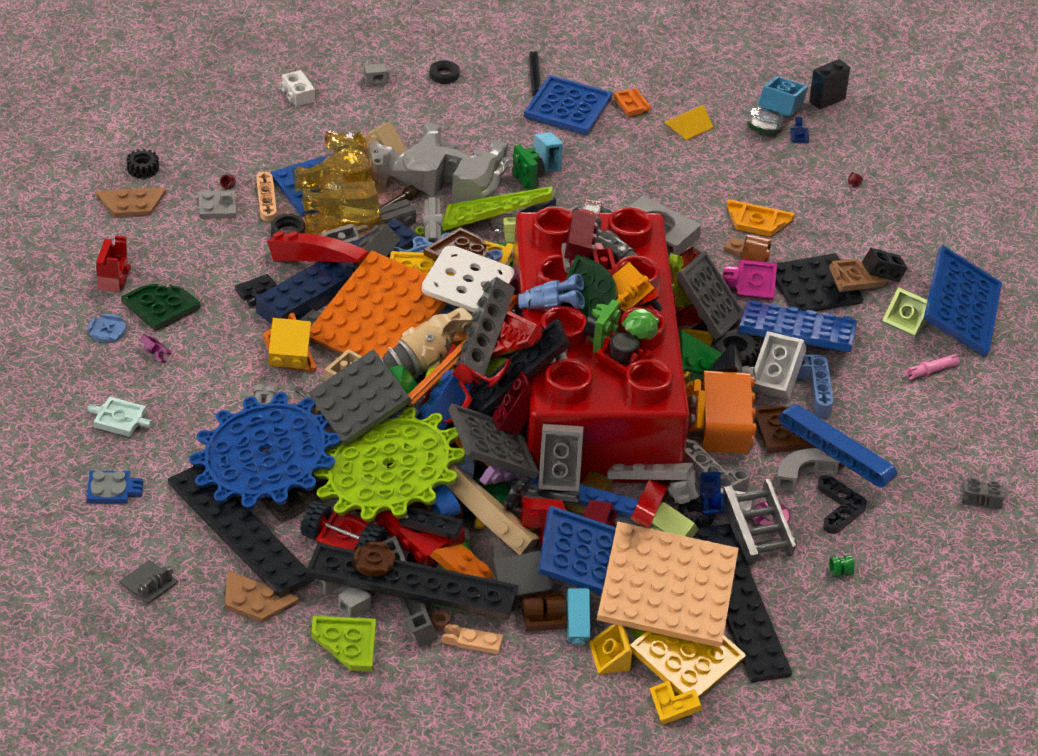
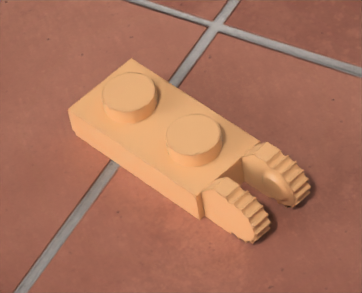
M448 624L445 625V634L441 638V642L444 644L499 654L503 635L460 628L458 625Z

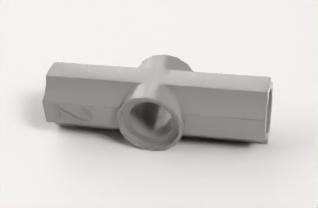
M429 197L425 200V215H423L425 238L431 243L441 239L442 231L440 200L435 197Z

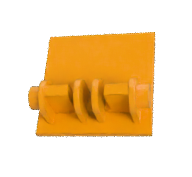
M630 262L612 276L618 290L616 301L620 302L619 307L624 312L634 307L655 289L649 283V278L646 275L643 276Z

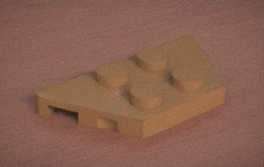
M166 187L96 191V197L101 199L103 205L110 210L114 217L147 216L154 212V208L160 203L161 197L166 194Z
M857 259L832 261L829 266L840 292L883 287L889 282L888 279H879L876 276L870 275L863 263Z
M227 572L225 609L263 623L272 616L284 612V609L292 604L295 606L299 603V597L287 594L279 598L271 587L234 572Z

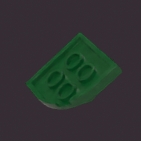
M576 255L566 280L573 274H580L582 276L584 289L580 290L584 297L585 306L580 311L588 318L590 312L597 304L609 305L612 299L616 300L618 298V290L614 278L605 267L593 260ZM565 290L562 294L568 293L572 290ZM570 303L563 304V306L573 307Z
M149 284L121 296V302L154 331L200 308V302L183 288L171 284L170 287Z

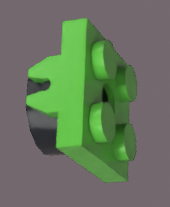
M612 299L609 305L597 304L587 318L584 333L590 336L589 340L593 343V352L595 353L603 347L607 336L611 338L613 332L618 333L619 325H617L621 315L619 301Z

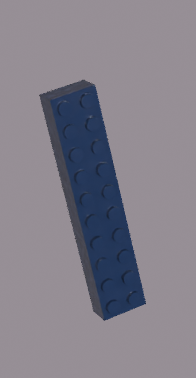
M397 219L386 223L401 239L395 247L404 250L413 248V239L419 236ZM368 233L367 235L352 242L351 244L360 247L359 243L364 238L368 237L371 233ZM317 262L257 296L256 313L272 324L273 318L288 319V315L294 313L296 319L300 320L312 309L317 311L332 301L356 269L353 266V262Z

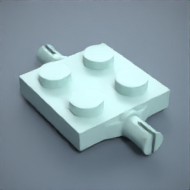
M109 397L102 406L89 404L87 412L97 414L93 424L94 428L131 437L139 425L147 428L152 426V420L142 418L146 413V406Z

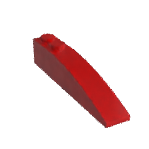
M279 231L267 240L273 261L360 262L369 254L368 250L342 240L316 234L298 233L296 231L290 233Z

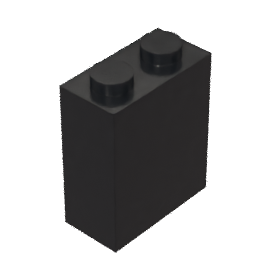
M837 59L814 69L809 102L821 110L846 99L850 66L841 59Z

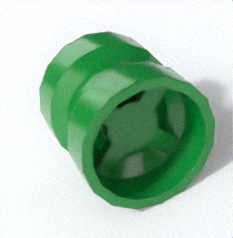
M845 555L843 558L838 556L830 557L829 568L830 571H834L832 577H838L841 574L846 576L854 575L855 566L852 555Z

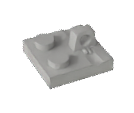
M235 190L199 191L200 218L236 217Z

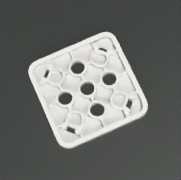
M447 246L442 250L424 279L421 289L424 294L475 313L478 309L477 302L484 292L482 285L487 281H491L496 276L510 285L514 276V270L508 265L459 247ZM470 268H477L479 271H473ZM447 272H451V273H454L455 275L450 276V275H447L446 273H447ZM464 279H470L473 282H466ZM457 290H463L466 293L461 294Z

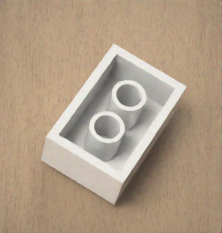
M767 331L754 368L756 382H754L752 390L789 400L806 352L804 340Z

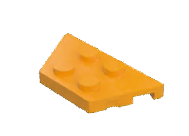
M730 199L727 200V209L736 230L771 237L794 220L795 213Z

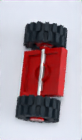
M313 501L312 504L310 503L309 509L305 510L306 514L303 515L302 518L304 519L301 521L300 533L303 536L316 540L317 544L322 543L356 551L358 547H363L366 543H380L387 540L388 532H386V529L371 522H365L362 518L349 513L344 516L338 515L335 511L332 513L330 506L317 501Z

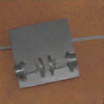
M975 478L964 480L965 494H963L962 502H966L967 505L976 506L977 496H979L978 506H980L981 498L984 496V507H986L989 497L988 508H1002L1003 500L1000 499H1004L1003 485L994 481L984 483Z
M148 560L121 579L119 583L148 604L178 583V580L172 576L174 572L172 567L164 566L161 568L151 560Z

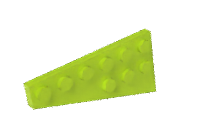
M553 186L448 204L442 222L443 231L483 219H491L497 215L535 204L547 203L553 200Z

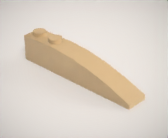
M455 463L450 465L448 469L456 472L457 480L453 485H447V487L473 514L519 555L529 553L540 538L528 527L522 526L521 521L505 509L500 502Z

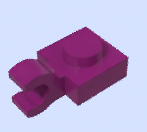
M143 334L140 341L145 345L144 348L150 353L154 354L155 352L157 361L166 363L163 355L164 353L171 355V351L166 349L156 338Z

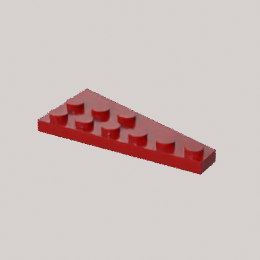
M507 310L490 359L533 346L534 343L540 340L543 328Z

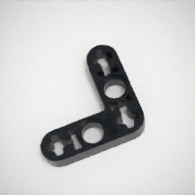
M824 475L818 479V490L840 504L837 509L825 517L823 528L828 533H838L865 512L867 501L864 497L831 476ZM838 493H844V494H846L847 496H846V497H840V496H838L837 494H838ZM841 513H847V514H849L850 516H849V517H843V516H841L840 514H841Z

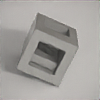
M364 63L366 86L387 84L389 68H386L385 64L368 65V63Z

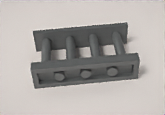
M765 479L762 490L742 494L735 493L732 486L724 487L721 500L747 565L754 564L759 553L785 548L788 556H793L797 547V541L795 536L791 534L777 499L776 488L771 484L770 479ZM765 497L768 507L744 511L741 510L739 502ZM772 514L775 522L774 524L750 528L747 526L746 519ZM778 531L782 539L781 541L757 545L754 544L752 537Z

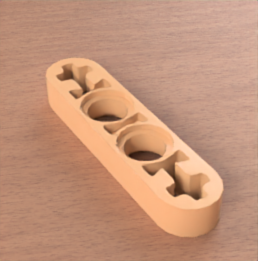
M260 172L256 177L260 217L264 221H272L277 217L273 176L269 172Z

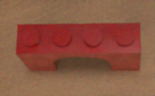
M414 502L409 506L421 509L424 503ZM390 510L380 512L374 519L378 526H383L387 530L391 538L396 536L403 549L411 552L418 563L426 566H432L436 563L430 556L436 549L461 545L465 542L464 528H462L457 539L453 540L427 532H414L407 527L400 526L399 519Z

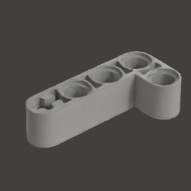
M690 439L686 440L684 463H693L696 477L713 494L715 487L724 489V487L732 486L734 491H747L750 472L747 469L738 467L726 472L697 442Z

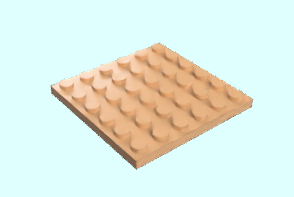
M617 521L597 620L721 648L738 548Z

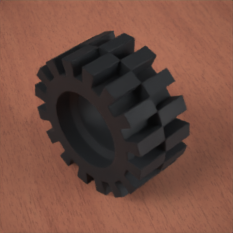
M137 149V152L132 151L126 158L127 171L133 177L137 175L139 179L140 176L146 179V176L150 178L159 171V158L152 150L146 151V149H143V151H140V149Z
M701 496L687 503L679 504L678 512L694 522L697 528L712 525L714 519V505H712L711 501L707 502L705 497L700 499ZM696 511L702 513V515H692L689 512Z

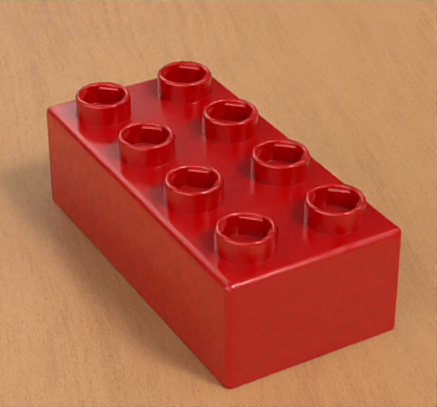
M546 207L537 213L521 212L517 214L513 258L515 295L518 296L525 293L528 289L544 285L547 282L559 280L562 283L566 280L568 273L564 270L561 247L562 243L567 242L569 224L573 214L570 210L562 207ZM625 207L615 210L613 213H598L597 216L602 220L601 230L603 232L606 230L612 231L622 241L632 247L634 253L639 255L628 256L615 261L616 272L630 262L643 276L646 275L650 281L660 277V298L657 300L663 309L659 312L649 305L648 307H632L624 312L619 307L621 315L617 323L619 325L618 333H631L625 330L622 322L629 316L630 312L638 308L650 311L659 319L656 335L650 340L646 338L639 339L642 346L652 351L650 359L638 360L632 363L627 368L624 376L596 358V353L593 352V343L589 340L590 336L584 333L587 318L580 310L568 306L528 310L527 308L520 309L519 304L514 308L517 315L537 324L543 329L557 318L562 322L570 343V346L567 348L568 359H556L550 366L546 365L535 377L529 380L531 387L528 420L523 426V436L537 469L540 471L543 424L582 426L580 483H647L648 480L608 479V470L614 464L630 466L634 464L684 463L689 408L663 217L658 213H647L639 208Z

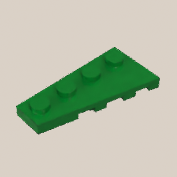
M682 330L678 331L683 371L703 374V371H708L722 355L721 352Z

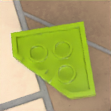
M313 616L311 637L350 671L372 672L376 619Z

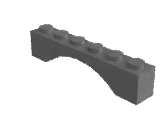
M396 536L380 542L390 547V550L395 553V559L406 561ZM399 597L419 647L438 640L439 638L424 602Z

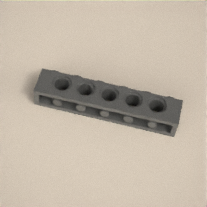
M497 276L491 281H487L482 288L484 292L477 302L478 309L472 316L473 323L467 330L466 335L468 337L461 347V356H459L455 363L458 366L463 362L469 369L472 368L483 376L486 373L515 290L513 286ZM477 376L475 377V379H477L478 381L481 380V378Z

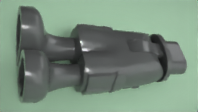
M596 215L595 223H598L595 243H602L604 249L611 248L614 261H619L628 256H639L634 253L632 247L622 241L615 233L608 230L603 232L601 230L602 220Z

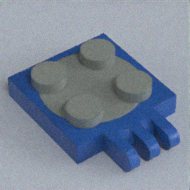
M90 471L87 504H128V497H142L144 480L142 478H130V471Z

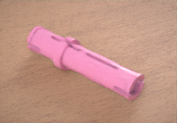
M952 354L931 362L924 361L918 366L907 368L906 375L907 377L910 376V380L920 376H930L933 372L958 366L960 359L957 357V354Z

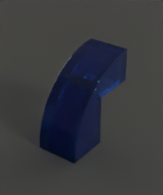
M699 471L700 500L704 514H725L724 493L721 492V472Z

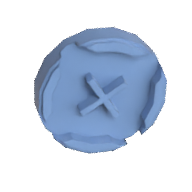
M103 314L100 318L95 317L90 321L88 332L95 341L101 343L115 342L126 334V323L123 322L120 316Z

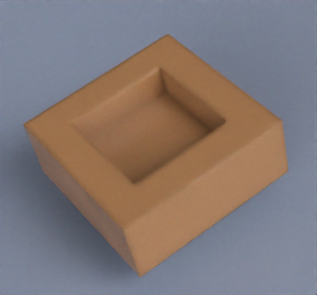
M732 237L724 246V251L741 257L745 241Z

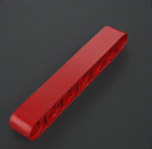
M648 480L630 519L649 528L670 481Z

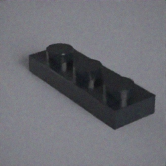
M408 506L406 516L399 519L400 526L453 540L457 539L464 526V522L461 519Z

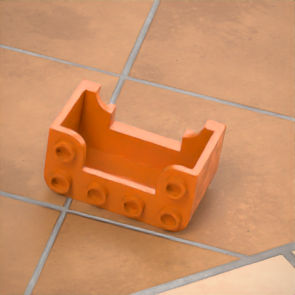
M703 371L701 390L706 391L704 429H702L704 438L701 447L706 452L748 454L749 448L753 447L756 423H753V420H755V408H752V404L755 401V393L751 391L754 387V377H751L750 373Z

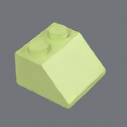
M898 287L882 321L916 335L927 323L923 319L927 300Z

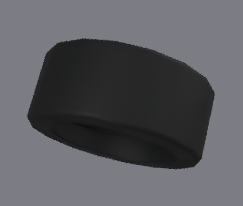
M282 214L275 217L271 222V237H273L274 233L279 232L281 227L285 226L297 228L296 232L305 233V222L298 215Z

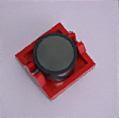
M613 332L611 338L607 336L603 347L596 352L598 360L624 376L627 368L632 363L652 357V351L642 346L637 336L628 332Z

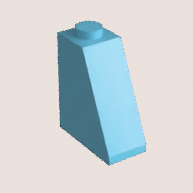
M552 132L534 134V148L544 162L545 172L561 171L562 141Z
M568 588L567 640L568 643H573L575 646H583L585 643H589L590 639L589 589Z

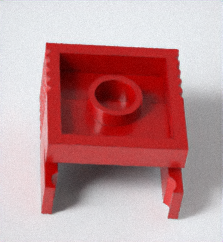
M115 235V245L112 243V239H104L96 260L98 290L120 292L121 287L126 285V274H130L131 264L128 263L127 237Z

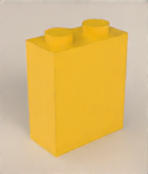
M273 318L268 365L306 369L311 321Z

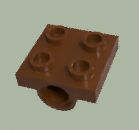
M561 592L520 597L526 632L567 629L565 596H562Z

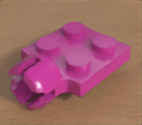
M741 260L740 265L737 267H724L723 279L729 288L737 290L738 297L774 300L777 263Z

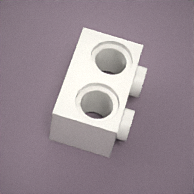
M301 70L282 75L281 90L286 92L288 100L293 102L296 107L315 102V89Z

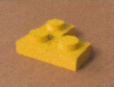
M670 681L649 688L662 725L703 710L695 689L675 696Z

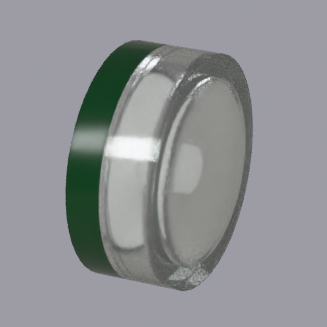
M755 108L750 110L747 126L759 133L775 135L781 132L784 118L775 111Z

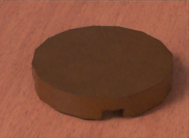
M366 543L365 546L358 547L354 553L355 568L367 576L385 575L395 565V553L390 550L389 546L383 543Z

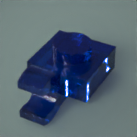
M795 117L794 128L790 129L792 143H809L808 128H803L802 117Z

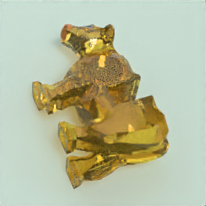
M327 131L324 138L325 146L333 154L327 156L322 163L316 164L311 168L307 169L301 166L293 168L295 190L299 191L302 189L304 211H320V215L305 214V230L308 234H319L349 224H354L355 227L364 224L370 226L377 223L380 218L378 194L374 180L370 181L371 169L365 156L367 143L363 133L357 132L353 134L351 132L337 133ZM309 190H318L321 193H314Z

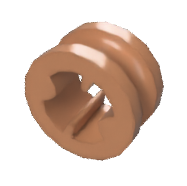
M436 611L432 614L431 621L435 630L443 631L445 625L450 624V616L447 612Z

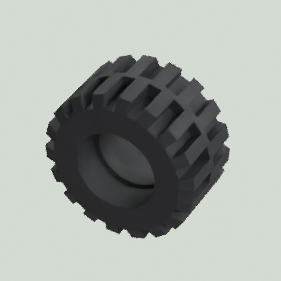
M727 330L720 338L716 340L713 338L712 348L723 354L730 344L733 343L742 355V367L749 366L755 368L759 344L754 337H750L751 335L738 333L739 331Z

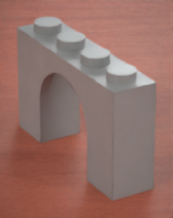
M643 195L629 206L639 208L647 213L661 214L663 220H666L664 225L671 229L665 235L668 256L671 253L680 255L700 238V224Z

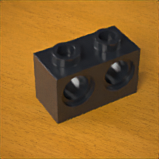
M870 248L862 261L870 275L897 282L901 280L908 269L900 255L875 248Z

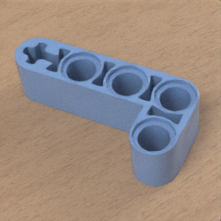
M804 355L796 379L810 380L814 413L819 418H828L831 416L833 406L828 360L822 355Z

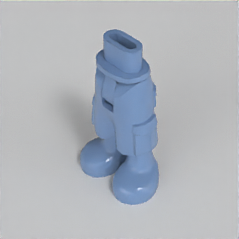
M573 274L562 283L559 280H554L544 285L535 286L530 290L528 289L525 293L518 295L519 308H527L528 310L551 309L563 306L564 303H570L577 310L583 309L585 301L580 290L584 289L583 278L580 274ZM565 290H572L568 293L562 294Z

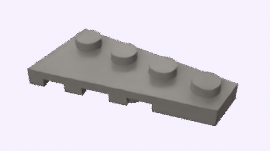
M693 463L634 464L630 466L614 464L608 470V479L688 480L693 472Z

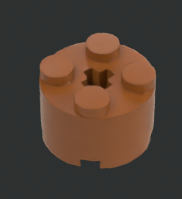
M747 234L740 261H768L772 239Z

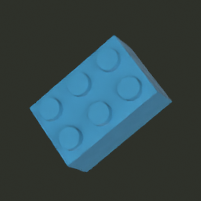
M776 76L763 86L758 105L762 106L766 111L774 110L779 112L778 114L781 116H791L803 106L808 86Z

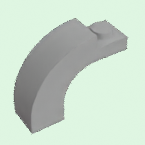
M803 449L793 452L785 457L779 466L776 489L795 492L798 478L806 473H822L837 476L839 462L828 455H821L820 449Z

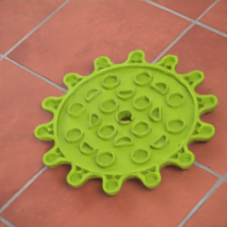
M407 407L402 410L397 418L385 419L345 446L342 442L339 446L325 451V454L334 457L335 465L331 470H317L313 473L317 479L328 480L326 485L317 490V496L321 500L339 498V501L334 506V511L340 516H344L354 509H361V518L365 522H372L380 512L390 510L396 518L401 519L406 516L407 507L411 503L422 502L426 505H432L436 501V494L433 491L435 487L439 485H453L456 482V472L449 470L448 467L454 463L462 462L465 459L466 453L462 448L450 447L453 442L459 439L456 428L438 429L443 419L440 413H433L426 419L418 420L415 418L416 410L413 407Z

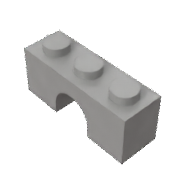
M314 579L313 584L325 596L333 592H341L338 595V609L346 617L356 618L371 610L372 599L367 590Z

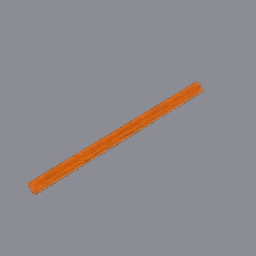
M517 295L512 296L508 307L509 311L519 304ZM466 339L408 394L412 401L408 406L415 405L441 379V376L446 371L451 370L455 366L457 359L461 356V347Z

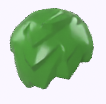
M638 308L629 313V316L622 322V326L625 327L626 331L636 335L639 339L646 338L650 340L658 331L657 323L659 319L650 311Z

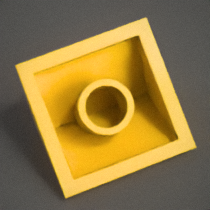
M704 105L665 121V124L686 140L713 129L712 122Z
M612 624L589 642L598 674L630 671L632 649L625 627Z

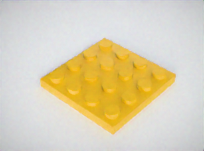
M648 631L630 644L632 653L664 682L670 681L673 690L678 695L695 689L699 698L741 663L746 656L725 636H723L721 648Z

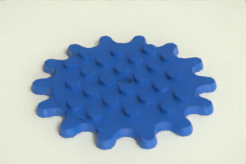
M285 392L276 393L272 401L267 404H260L255 397L250 396L244 399V407L238 413H230L227 410L219 411L216 414V419L220 423L217 429L201 430L197 433V440L201 444L206 445V448L201 452L193 453L189 457V462L194 467L206 468L202 474L195 478V483L200 488L212 485L218 486L217 491L214 493V499L218 503L222 504L232 497L240 496L242 497V505L246 509L251 510L264 497H271L278 505H284L288 500L287 493L293 488L300 487L306 491L313 490L316 480L312 474L317 470H331L334 467V457L325 454V451L339 446L341 439L337 433L325 432V429L330 424L323 414L314 415L311 413L315 402L310 397L304 398L298 404L291 405L287 402L288 396ZM264 449H270L267 451V454L262 452Z

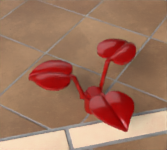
M506 359L505 367L496 376L491 378L475 372L472 368L469 369L461 362L452 372V375L459 380L458 384L466 395L465 401L461 406L468 408L472 401L464 385L465 383L469 385L473 381L478 385L480 382L475 379L477 376L489 382L488 386L492 387L504 376L510 368L512 361ZM450 418L443 422L447 424L452 422L453 420L452 418Z

